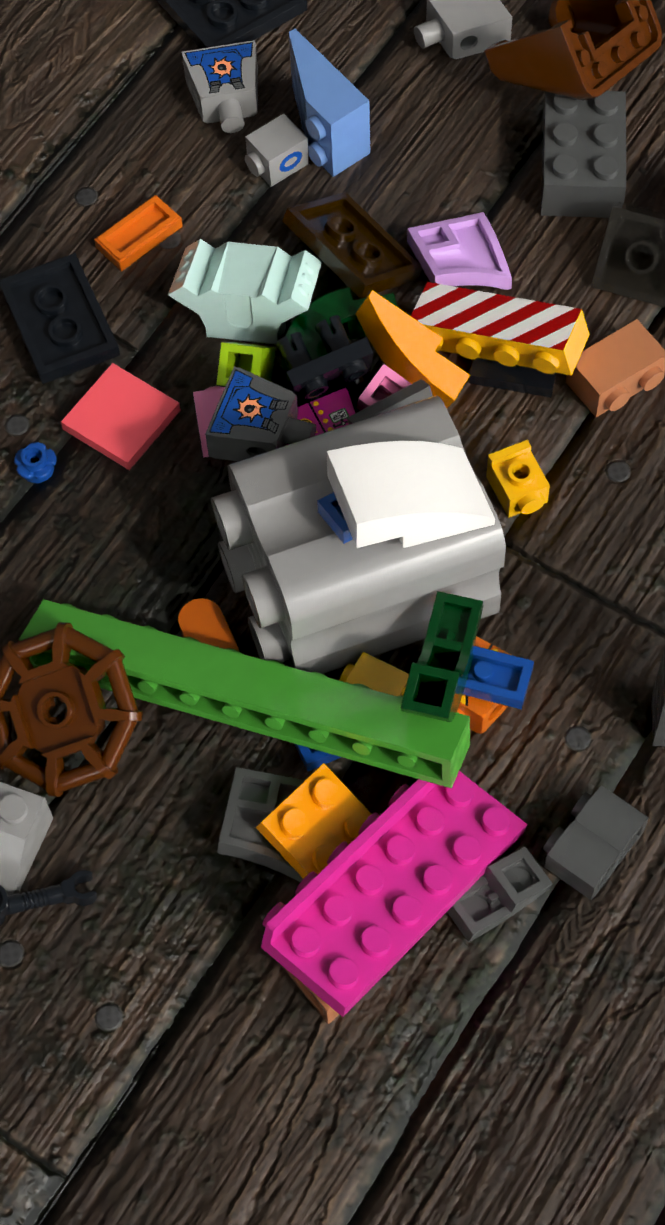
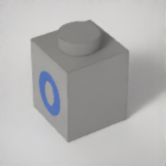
M285 114L280 115L245 136L247 149L245 162L251 173L256 177L260 175L270 187L309 164L308 138Z

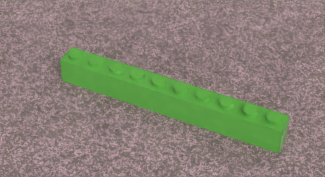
M43 599L19 638V641L54 629L59 622L71 623L76 631L112 650L120 649L125 656L123 664L134 698L451 789L470 746V716L460 714L459 712H456L452 722L402 712L403 696H394L372 690L362 684H350L328 678L319 672H306L288 667L275 660L266 661L248 656L235 649H223L208 645L191 637L183 638L168 634L151 626H139L118 620L111 615H99L67 603L59 604ZM52 649L29 657L33 667L36 668L53 662ZM71 649L70 663L82 666L88 671L97 663ZM108 676L98 681L101 689L112 691Z

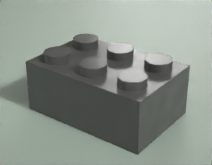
M606 91L601 96L584 101L545 92L542 126L541 216L622 218L626 192V92Z

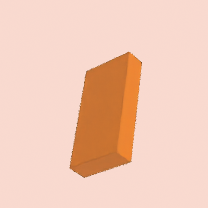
M154 195L95 238L96 249L122 272L182 228V218L157 195Z

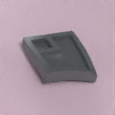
M236 767L217 853L257 863L283 873L301 883L303 878L255 827L305 780Z

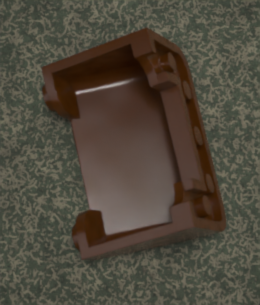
M554 0L548 14L551 28L511 41L503 40L496 42L484 50L488 59L490 70L501 81L584 101L601 96L656 52L661 46L662 30L651 0Z

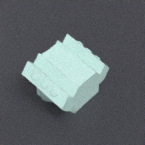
M199 239L185 248L168 296L199 314L205 325L207 337L276 345V342L285 333L286 321L309 309L322 261L306 250L290 256L278 246L226 242L214 248L202 239Z

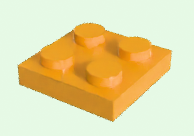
M323 763L255 828L304 879L312 871L319 874L328 865L327 861L332 852L342 842L346 841L350 844L359 836L360 827L371 813Z

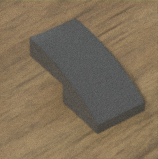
M523 847L488 866L484 875L447 913L466 940L471 942L532 903L548 891L553 883L528 849Z

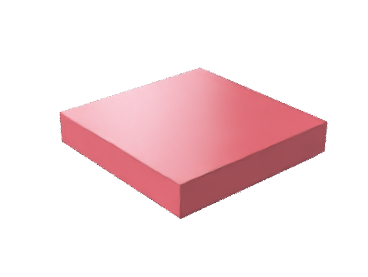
M112 363L64 417L61 425L64 431L130 471L181 409L178 401Z

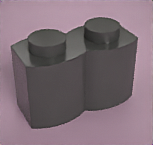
M602 785L593 795L585 792L571 812V816L575 820L566 830L558 827L549 837L543 848L548 853L544 868L590 900L596 896L616 867L641 837L649 817Z

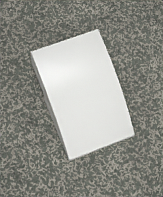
M388 441L353 445L327 451V476L356 548L399 538L402 547L406 548L495 525L494 515L463 448L426 441Z

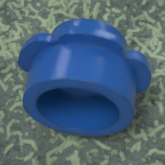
M39 442L30 443L27 447L18 450L14 458V463L18 466L16 469L17 473L31 483H42L52 476L54 465L57 462L55 452L50 448L47 449L45 444ZM35 458L39 459L38 462H31Z

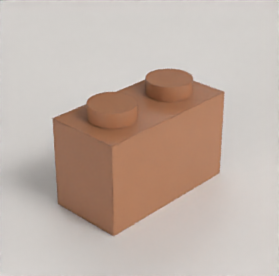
M636 319L583 350L572 376H566V383L595 417L608 410L616 411L624 406L633 395L643 389L649 391L663 380L665 375V349L641 322Z

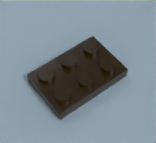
M346 192L293 206L286 210L283 222L360 298L368 296L372 290L379 293L419 279L423 269L421 264Z

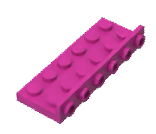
M460 771L452 789L420 779L410 787L407 784L402 785L394 793L389 801V807L381 815L376 812L371 814L360 827L359 836L350 844L344 841L337 846L327 861L328 865L319 874L314 871L310 872L295 891L296 896L286 905L283 902L276 904L263 921L265 931L261 948L342 1017L484 875L488 866L494 864L524 834L527 823Z

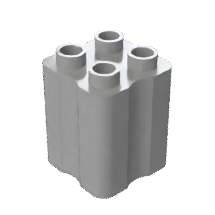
M438 395L227 466L231 491L211 497L215 519L223 541L218 542V548L233 591L238 593L245 590L253 616L248 617V624L260 659L266 661L275 660L280 663L286 662L288 667L306 672L326 674L346 667L349 663H356L362 652L374 657L426 638L437 591L483 601L481 619L499 613L501 602L499 570L504 567L506 544L498 516L483 484L477 476V481L494 515L495 525L406 548L402 547L399 538L356 548L353 539L343 544L318 513L317 500L334 492L327 476V451L388 441H426L463 448L458 431L444 402Z

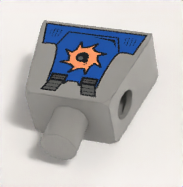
M255 40L182 51L186 84L202 121L207 124L220 122L222 130L227 133H235L243 129L245 125L244 118L255 116L258 113V64Z

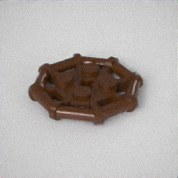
M59 622L54 629L16 643L8 641L2 647L3 656L0 660V769L7 768L45 789L48 796L60 797L64 791L104 777L112 779L119 772L117 765L137 722L142 721L143 711L137 708L123 664L124 654L120 649L112 650L76 631L71 623ZM52 649L53 662L34 668L29 657ZM71 649L97 663L89 671L82 666L70 663ZM15 672H17L21 676L18 684H22L18 694L13 695L12 699H3ZM105 676H108L118 708H106L98 683ZM55 697H59L61 703H65L67 706L65 719L62 722L59 717H51L49 709L55 706ZM10 711L18 737L15 741H12L3 712ZM105 720L117 721L103 751L95 744V741L105 729ZM28 748H35L44 753L41 755L47 758L46 767L44 768L24 757L25 751ZM82 751L89 763L65 771L63 758Z

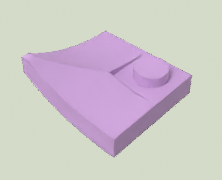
M484 212L407 228V242L430 282L449 286L478 285L504 290L512 288V277L504 253Z

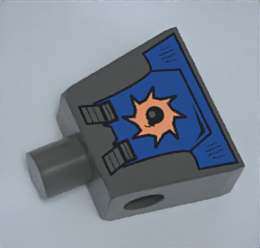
M234 366L205 433L208 455L215 459L241 461L286 446L287 444L313 437L316 434V424L297 419V396L292 391Z

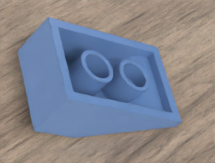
M293 29L289 32L292 88L304 135L308 138L309 157L316 166H322L334 177L370 154L369 100L296 29Z

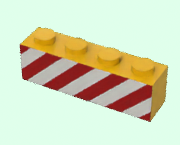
M432 282L426 283L411 314V317L443 338L435 350L436 352L455 353L467 359L481 358L497 361L508 367L518 365L533 368L545 374L560 373L572 376L590 335L583 311L580 308Z

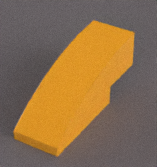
M372 290L355 314L374 349L387 367L411 384L420 379L424 380L430 385L432 395H438L446 408H448L457 398L470 374L435 351L442 341V337Z

